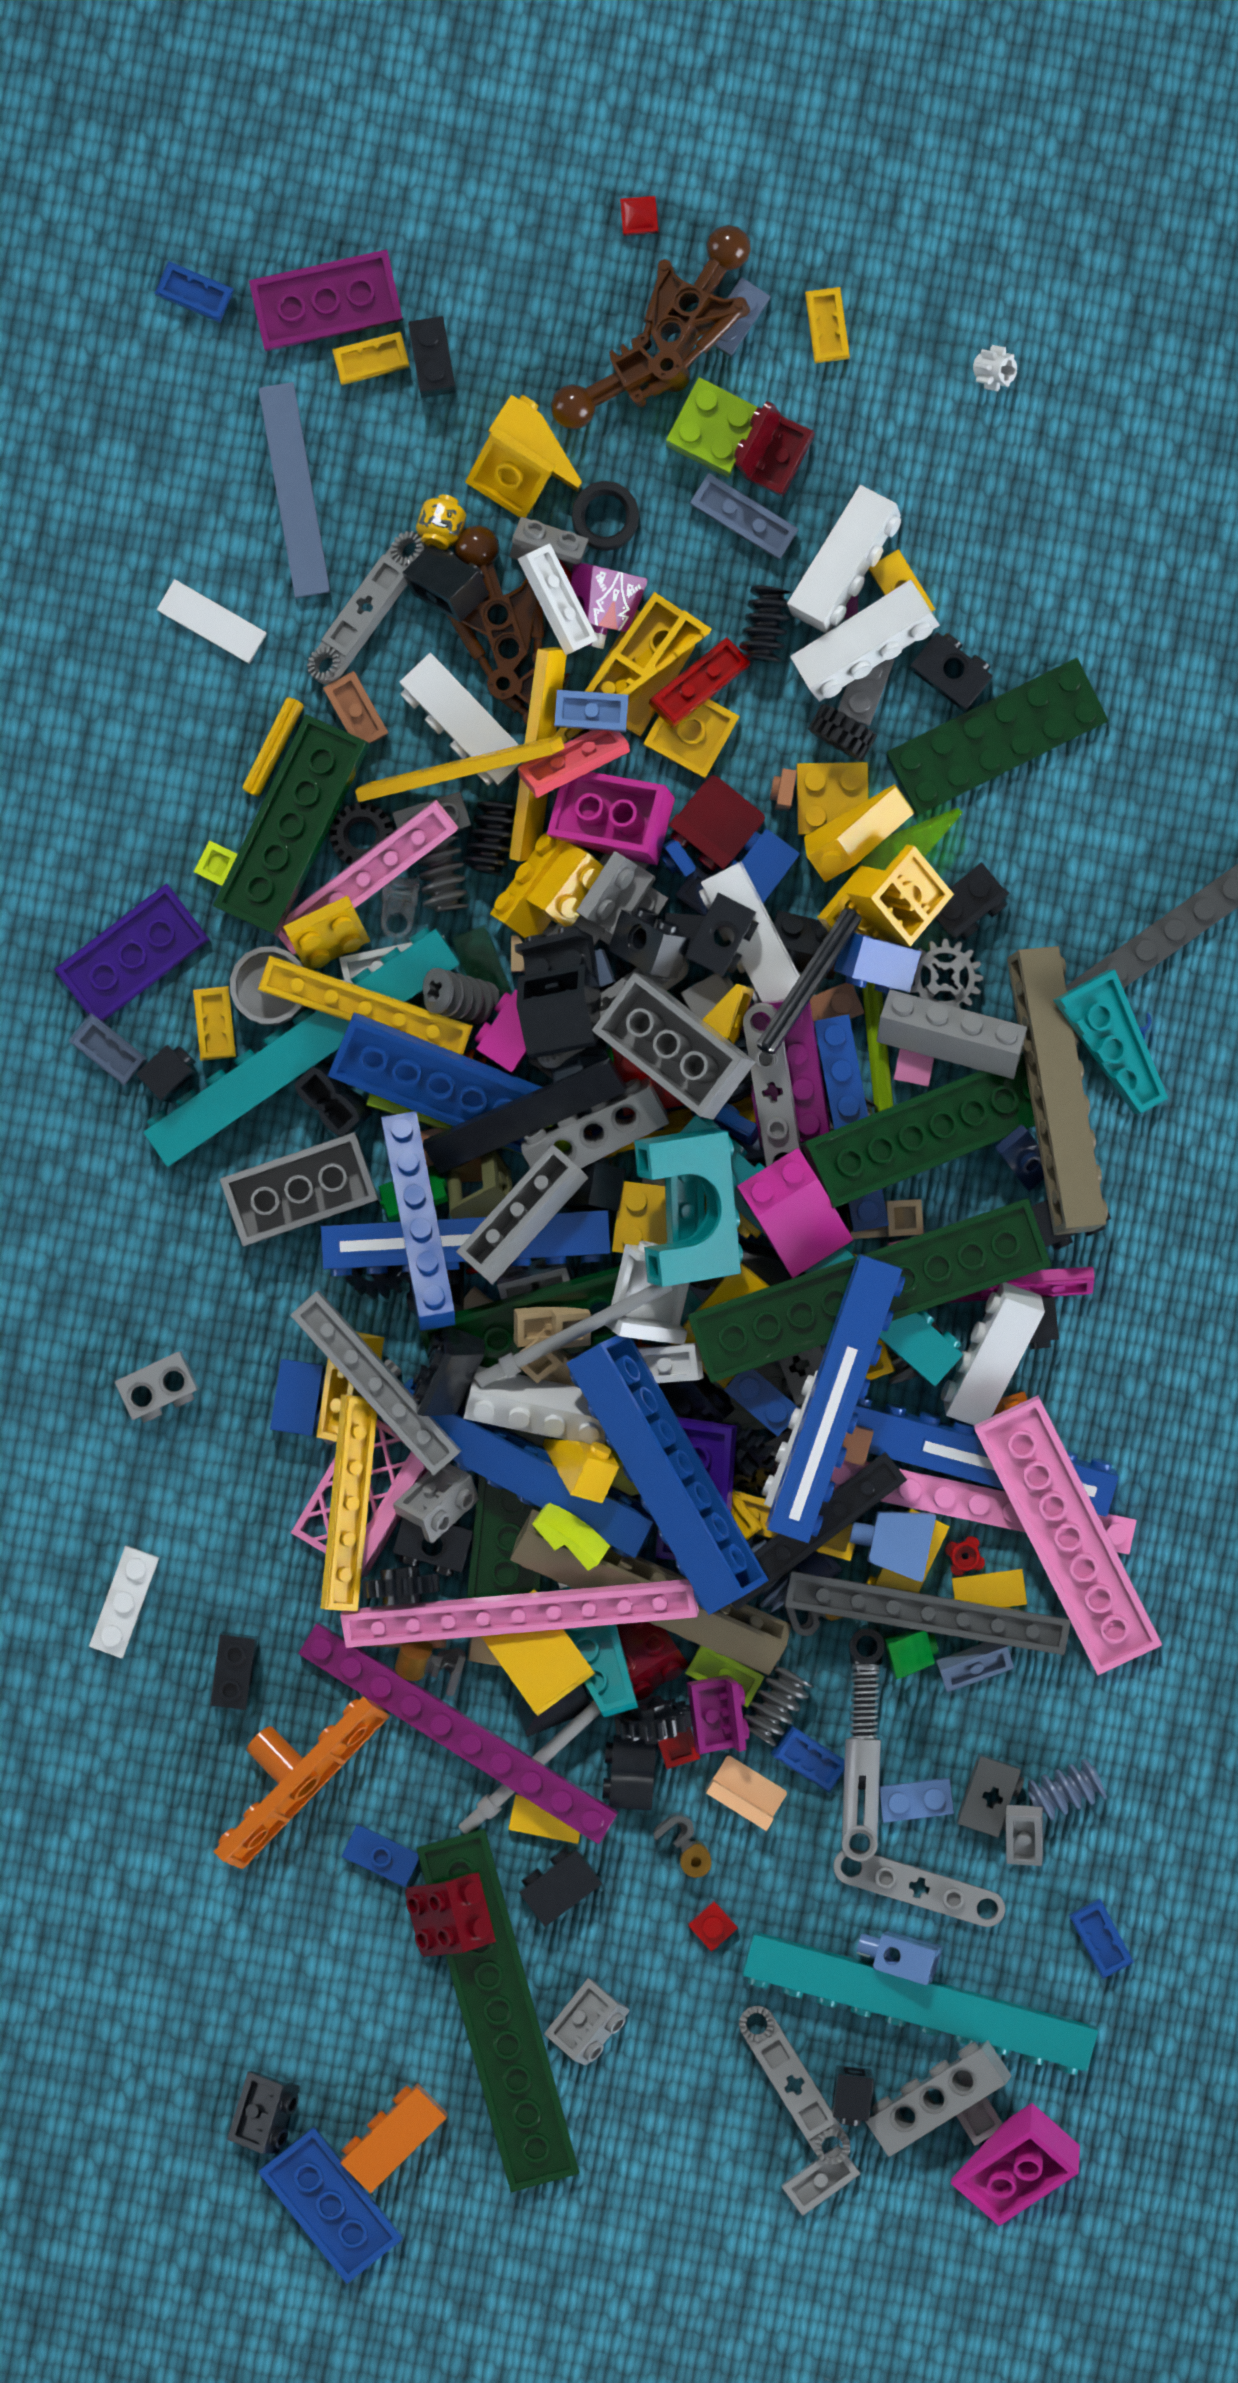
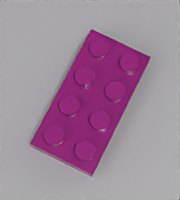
M387 249L249 280L265 352L403 321Z
M785 999L760 1003H767L778 1010ZM810 1001L784 1039L800 1142L808 1141L831 1131ZM764 1012L755 1013L752 1019L753 1026L759 1029V1031H765L771 1021L769 1015ZM770 1082L768 1089L764 1090L765 1095H771L772 1100H777V1096L783 1093L782 1088H776L774 1082ZM752 1084L750 1088H752L751 1095L756 1124L758 1128L760 1147H763L754 1087Z

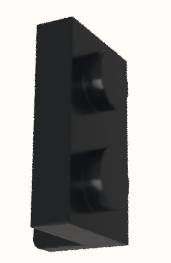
M777 910L774 926L797 971L802 973L829 932L819 920ZM836 961L825 976V979H834Z

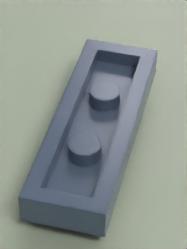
M710 473L707 474L690 502L692 507L779 561L799 531L797 527Z

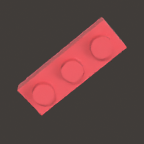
M591 730L563 744L564 749L553 755L533 759L518 766V772L526 786L538 798L629 753V744L620 731Z

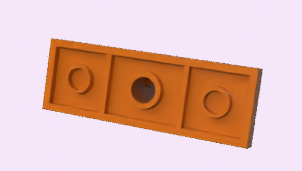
M364 1696L360 1700L355 1699L346 1706L343 1711L344 1717L335 1726L330 1725L321 1732L318 1737V1744L304 1758L272 1726L260 1731L251 1740L246 1751L278 1785L261 1803L256 1802L245 1811L243 1815L244 1820L236 1829L231 1828L220 1837L218 1841L219 1846L213 1852L223 1862L244 1869L391 1715L383 1707Z

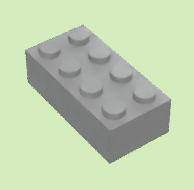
M635 972L592 1029L594 1033L698 1116L714 1120L755 1064L753 1059L649 977Z
M355 1132L220 1178L243 1247L379 1201L362 1147Z

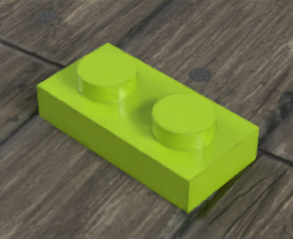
M702 1645L699 1646L685 1674L696 1680L728 1674L738 1684L742 1685L745 1693V1704L743 1706L747 1708L765 1677L748 1666L724 1655L717 1654L715 1651Z

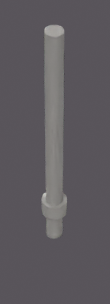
M653 1284L515 1355L511 1352L499 1358V1363L476 1374L475 1378L481 1388L505 1375L509 1378L521 1372V1367L673 1291L672 1286L660 1287Z
M593 1700L532 1758L543 1765L551 1760L601 1713L595 1701ZM503 1784L491 1796L486 1794L476 1804L478 1808L458 1825L460 1830L466 1834L474 1831L487 1818L491 1820L501 1811L500 1806L515 1791Z

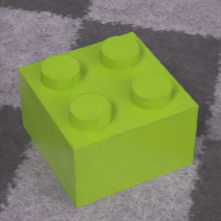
M698 377L666 439V447L729 478L735 467L736 459L734 458L736 447L742 439H747L752 429L750 427L751 418L758 407Z

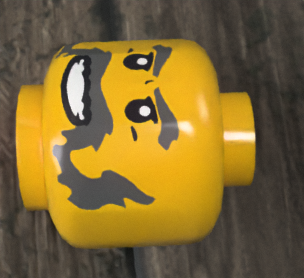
M441 494L438 498H431L423 503L416 524V531L421 537V542L425 543L426 546L432 544L441 550H446L448 547L456 544L467 519L465 510L458 505L459 501L456 498Z

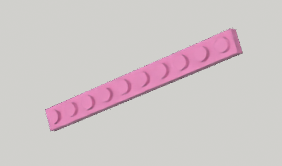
M843 1461L840 1469L835 1467L830 1481L835 1482L833 1491L871 1462L865 1461V1465L862 1466ZM899 1469L907 1481L881 1500V1502L1026 1532L1006 1491ZM1108 1514L1107 1517L1099 1515L1116 1552L1129 1555L1137 1520Z
M688 1579L365 1607L358 1608V1611H342L340 1618L345 1647L350 1648L698 1617L699 1609L694 1597L693 1587Z

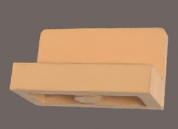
M730 1755L726 1756L705 1790L706 1794L765 1831L768 1830L773 1822L774 1814L787 1795L785 1789Z

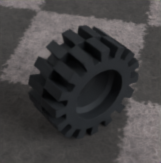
M826 704L820 706L807 728L816 737L824 740L825 743L860 761L864 760L877 737L873 731L866 728L863 724Z
M354 803V805L346 806L340 813H337L330 827V842L337 856L346 864L351 865L392 834L394 828L389 817L379 807L377 808L370 803ZM367 822L375 828L376 839L369 848L358 849L349 842L348 833L355 823Z

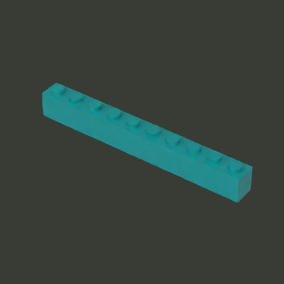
M425 927L409 938L413 945L403 952H400L398 947L380 958L383 963L380 968L371 972L367 967L350 980L357 986L406 1002L423 990V981L428 971L433 968L451 971L461 962L437 928L430 932ZM308 1008L292 1020L296 1026L284 1034L281 1028L263 1040L266 1044L265 1048L256 1054L252 1049H249L234 1060L237 1067L229 1073L225 1074L223 1069L206 1079L205 1082L208 1085L206 1089L198 1094L193 1089L176 1100L179 1107L167 1115L163 1109L146 1122L150 1127L143 1132L165 1165L169 1167L339 1049L350 1021L321 1011L313 1013Z
M695 1115L679 1133L708 1128L721 1130V1128L713 1120L704 1117L700 1119ZM731 1139L733 1143L731 1168L735 1175L736 1183L739 1185L765 1167L760 1163L755 1167L744 1158L748 1152L735 1140ZM736 1190L734 1192L736 1209L765 1236ZM848 1243L804 1272L807 1274L854 1257L851 1252L855 1248ZM925 1310L891 1321L888 1331L882 1330L879 1339L931 1386L935 1387L964 1355L958 1350L961 1343L947 1330L941 1335L931 1326L935 1320Z
M757 1931L752 1933L742 1969V1975L749 1977L747 1983L767 1989L769 1983L783 1987L782 1993L789 1996L802 1998L803 1993L817 1996L816 2002L825 2006L836 2008L838 2003L851 2006L850 2012L865 2017H871L872 2012L885 2015V2022L905 2027L906 2022L920 2025L919 2031L933 2036H940L941 2031L954 2035V2041L965 2045L974 2041L984 2043L988 2040L997 2054L1008 2056L1009 2051L1023 2054L1022 2060L1037 2065H1043L1044 2060L1057 2063V2070L1077 2075L1078 2070L1087 2072L1099 2031L1094 2025L940 1982L932 1981L928 1985L916 1983L875 1970L872 1963Z

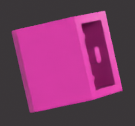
M516 989L512 995L507 992L504 993L494 1009L498 1013L497 1018L492 1025L485 1022L474 1039L479 1043L476 1048L477 1052L512 1075L527 1055L516 1006Z

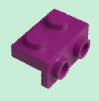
M728 1674L687 1682L695 1751L699 1754L735 1748L739 1752L746 1751L745 1740L749 1739V1727L746 1719L742 1716L741 1705L745 1704V1693L742 1685L738 1684Z

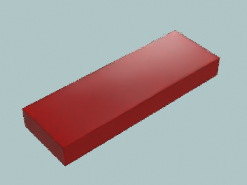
M726 637L651 697L648 704L673 729L746 670L751 662Z

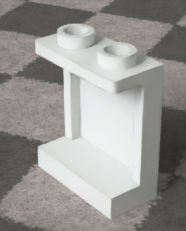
M639 1241L638 1246L625 1244L611 1305L653 1285L647 1282L644 1247L658 1244L648 1241ZM689 1283L672 1285L673 1291L627 1313L606 1326L621 1337L685 1344L687 1331L680 1326Z

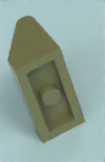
M496 1150L447 1171L450 1216L453 1219L488 1217L513 1189L511 1169ZM483 1181L482 1189L463 1199L462 1182Z

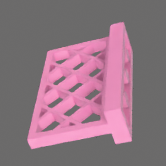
M378 1418L376 1427H378L381 1442L375 1443L374 1449L383 1447L387 1466L372 1470L371 1475L388 1471L392 1485L388 1492L374 1495L372 1483L370 1484L369 1502H371L374 1516L366 1524L361 1575L365 1577L370 1573L402 1518L396 1514L393 1503L429 1471L412 1451L405 1462L392 1465L388 1445L403 1441L392 1431L389 1425ZM385 1432L395 1438L386 1440ZM335 1458L291 1531L293 1535L325 1554L326 1545L320 1541L327 1539L328 1513H330V1508L326 1507L324 1493L333 1484ZM401 1468L395 1477L394 1469ZM383 1498L381 1504L377 1507L376 1500ZM318 1503H320L321 1510L314 1512ZM323 1515L327 1531L326 1535L314 1538L303 1531L311 1517Z

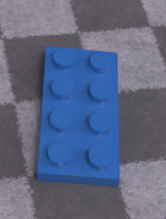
M314 2125L260 2168L258 2173L347 2284L399 2243L403 2236L365 2188L340 2163L341 2158Z

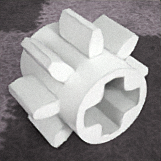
M992 345L990 351L982 349L973 364V372L977 377L976 382L984 383V389L999 391L1000 386L1009 387V383L1014 380L1017 374L1014 354L1006 353V347Z

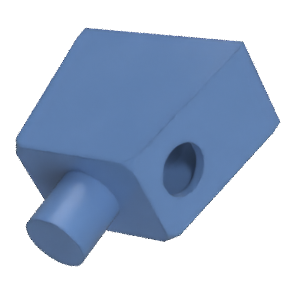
M877 1511L874 1526L853 1522L849 1543L868 1546V1562L913 1580L923 1582L936 1515L922 1512Z
M890 1931L883 1933L881 1939L862 1933L856 1954L875 1959L873 1969L928 1985L934 1981L943 1946ZM891 1947L899 1950L901 1955L899 1961L891 1958Z

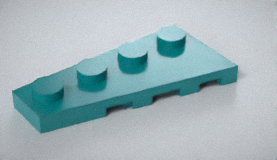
M1115 969L1106 970L1053 999L1133 1114H1141L1168 1099Z
M565 1587L559 1590H570L574 1588ZM616 1624L564 1629L595 1672L584 1684L603 1717L638 1708Z

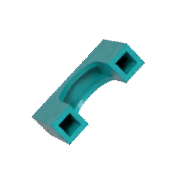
M708 1128L634 1140L637 1176L655 1180L691 1174L703 1187L707 1203L704 1220L693 1235L678 1242L644 1247L647 1282L660 1287L741 1274L740 1263L743 1261V1251L738 1243L737 1234L740 1217L734 1201L737 1183L731 1168L733 1143L728 1135V1131Z

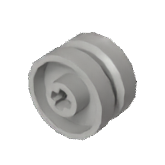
M275 946L258 947L245 953L235 964L230 977V995L236 1008L249 1020L264 1026H281L297 1017L304 1010L305 1006L258 990L269 955L303 966V964L289 951Z

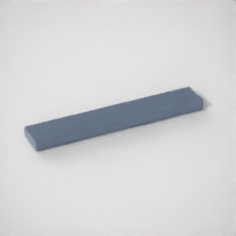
M294 382L259 388L295 598L331 593Z

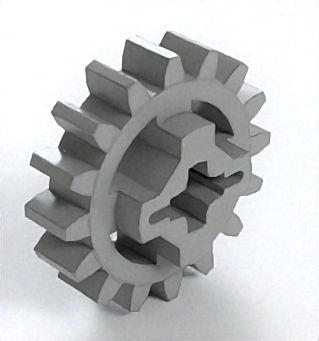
M943 939L941 947L937 948L936 944L930 941L928 943L929 952L926 953L924 950L918 949L922 952L913 979L914 986L911 987L909 994L917 992L919 998L960 1008V1003L970 1007L973 1003L968 996L970 994L979 995L981 992L974 986L975 982L983 980V976L974 972L981 963H971L969 960L973 954L972 949L965 953L960 951L962 942L958 941L951 948L949 947L948 939ZM949 954L956 958L950 963L939 962L934 956ZM923 966L929 972V984L924 989L920 977ZM964 967L968 974L966 989L959 982L960 971ZM938 969L942 972L949 969L953 975L950 977L952 986L946 983L941 986L937 984L936 980L939 976L936 971ZM937 993H949L955 999L951 1001H938L933 999V997Z

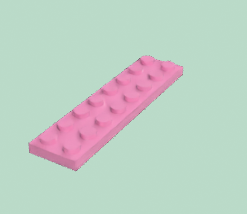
M1039 1395L974 1425V1430L1097 1675L1162 1646L1161 1640Z

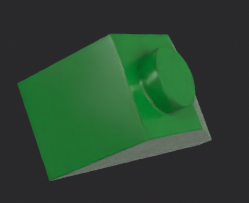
M913 1629L883 1637L891 1671L896 1679L906 1677L935 1664L933 1655L939 1654L934 1633L927 1634V1631Z

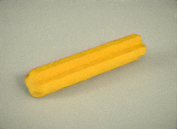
M291 697L285 699L243 784L245 792L255 797L261 795L303 710V704L300 701Z

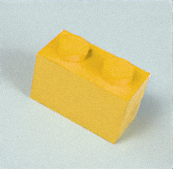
M568 843L526 900L563 927L572 926L581 915L576 910L604 866L587 852Z

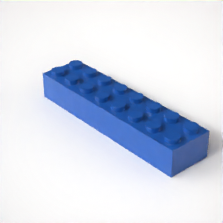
M616 1335L567 1362L572 1382L583 1392L588 1401L589 1412L601 1424L605 1431L607 1444L618 1454L623 1463L625 1476L636 1486L641 1495L642 1506L653 1516L659 1527L660 1538L671 1548L676 1557V1565L680 1573L688 1578L694 1589V1597L697 1603L706 1610L708 1616L769 1581L633 1339Z

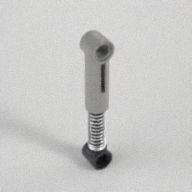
M868 1628L855 1632L848 1644L850 1664L853 1666V1673L851 1675L855 1676V1679L851 1680L854 1683L851 1686L854 1689V1692L851 1693L854 1695V1698L851 1699L854 1704L850 1706L854 1710L850 1712L853 1715L850 1718L853 1721V1724H850L853 1730L849 1731L853 1736L845 1739L841 1846L847 1857L858 1862L866 1861L873 1857L878 1846L881 1740H877V1735L874 1734L878 1730L874 1728V1725L878 1724L875 1721L878 1718L875 1715V1712L878 1711L875 1708L878 1705L875 1700L879 1698L875 1694L879 1692L876 1689L879 1686L876 1683V1680H879L876 1674L880 1673L878 1670H880L879 1665H882L885 1644L884 1639L877 1631ZM863 1636H869L876 1642V1651L870 1657H864L857 1651V1642ZM858 1789L864 1790L863 1825H857ZM856 1833H863L869 1839V1848L863 1853H854L850 1849L849 1841Z

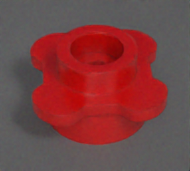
M969 1536L963 1542H949L946 1545L945 1552L951 1558V1572L954 1575L962 1576L965 1571L972 1569L981 1570L984 1567L985 1559L980 1556L978 1550L980 1543L976 1537ZM963 1553H968L967 1559L962 1558Z

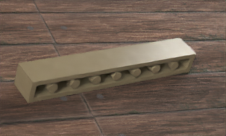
M1059 946L1020 949L1009 956L1007 962L1017 1021L1019 1025L1027 1027L1023 1056L1054 1235L1095 1231L1106 1225L1108 1207L1101 1195L1102 1172L1095 1160L1096 1137L1089 1125L1090 1103L1087 1095L1084 1094L1082 1084L1084 1068L1082 1062L1078 1060L1076 1049L1078 1035L1053 1001V999L1068 992L1066 991L1064 979L1066 963L1064 958L1060 956Z
M532 1509L516 1538L510 1558L511 1561L520 1564L524 1568L531 1569L574 1589L688 1579L642 1557L621 1556L611 1549V1545L599 1564L588 1571L566 1545L555 1551L536 1530L532 1523L540 1512ZM731 1603L709 1616L706 1610L698 1604V1617L649 1621L654 1626L664 1628L688 1641H693L715 1651L717 1654L729 1657L767 1675H770L784 1652L791 1629L790 1623L745 1604L736 1611Z

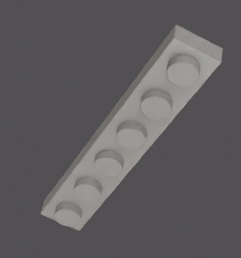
M319 1290L290 1315L433 1476L462 1451L431 1416L417 1414V1400L413 1399V1395Z

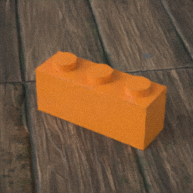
M419 2083L412 2089L408 2085L402 2088L392 2099L396 2105L386 2114L382 2110L379 2111L367 2124L370 2130L361 2139L355 2135L341 2150L345 2155L340 2163L370 2194L447 2118L448 2113Z

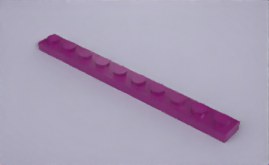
M316 1623L298 1654L595 1843H601L619 1812L419 1685L401 1678L395 1670L359 1647L346 1648L344 1638L321 1623Z

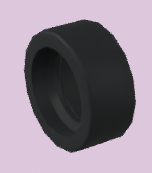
M600 481L590 484L579 493L573 503L572 522L575 533L588 538L587 545L593 549L610 551L621 548L631 540L637 530L639 510L636 499L627 488L616 482ZM602 495L613 496L620 500L627 514L626 523L622 530L608 537L598 536L591 532L584 518L585 509L589 502Z

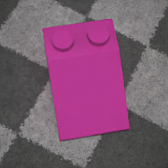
M588 772L559 787L547 835L548 837L612 855L616 851L631 861L658 865L675 797L666 785Z
M799 1148L789 1152L736 1186L737 1192L792 1278L853 1241L835 1208L832 1209L827 1193Z
M1031 2103L1005 2120L951 2179V2184L1000 2226L1079 2174L1080 2145Z

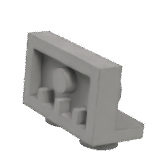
M521 517L513 535V544L509 557L518 560V558L550 543L557 558L561 559L572 573L573 564H580L583 561L588 538L542 524L536 520Z
M614 851L576 912L613 934L621 909L635 912L655 881V876Z
M448 1463L434 1476L428 1471L393 1503V1507L397 1515L422 1528L426 1541L434 1543L465 1512L472 1508L479 1497L471 1475Z
M588 1978L544 2035L571 2059L587 2065L600 2056L604 2048L603 2044L610 2035L615 2034L623 2027L626 2021L625 2016L630 2010L625 2005L617 2002L596 1982Z

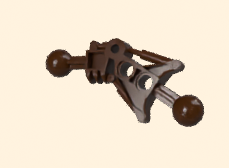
M725 225L716 228L709 235L706 245L709 260L694 285L680 279L669 260L663 259L658 263L657 279L644 318L646 325L643 333L631 339L632 349L628 350L624 344H621V355L618 356L612 349L609 351L611 362L616 370L615 373L587 388L571 384L562 387L554 394L551 402V411L553 418L559 425L573 430L585 427L592 421L596 406L624 391H627L637 407H644L647 397L651 395L655 397L664 391L679 392L688 385L690 380L688 367L702 352L706 354L738 319L750 313V307L743 297L723 299L712 295L726 271L740 268L749 258L751 251L750 240L743 230L736 226ZM692 303H699L695 310L685 312L686 308ZM681 333L677 340L667 342L672 334ZM651 334L660 350L653 359L646 352L652 346ZM696 344L697 347L690 353V351Z
M481 525L469 526L461 532L455 544V555L466 564H475L485 576L483 581L490 594L462 622L447 614L446 616L473 660L479 662L487 675V686L491 695L514 713H520L523 716L524 723L527 724L529 709L523 705L524 702L521 699L530 705L535 667L521 679L516 672L530 656L532 639L534 640L532 660L536 663L537 650L542 648V638H545L543 609L527 577L519 588L503 595L493 564L499 554V540L488 527ZM497 606L506 607L508 610V618L501 625L492 624L490 621V612ZM472 629L488 637L498 669L492 670L484 656L486 652ZM507 640H515L519 644V652L512 659L503 658L501 654V646ZM570 673L564 675L562 690H564L569 680ZM509 679V688L504 691L500 690L499 684L501 680ZM583 729L572 737V740L591 731V729Z

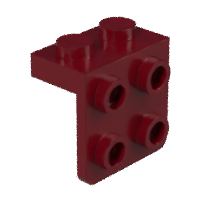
M766 401L762 408L758 407L755 410L750 421L752 429L747 439H742L736 447L734 453L735 465L747 481L784 497L815 433L813 430L781 416L776 406Z
M711 775L681 812L676 814L668 824V829L672 831L669 837L672 840L678 841L684 849L691 846L700 854L697 859L712 872L716 868L723 871L745 846L754 832L763 824L765 816L718 776Z
M650 1622L616 1624L636 1701L646 1699L654 1689L666 1681L676 1679L689 1666L666 1629L654 1626Z
M479 1872L469 1873L445 1882L406 1888V1906L411 1915L415 1931V1942L423 1957L464 1953L496 1942Z

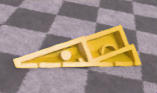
M654 592L585 692L629 695L705 638L712 629ZM560 727L554 736H561L564 744L583 729Z

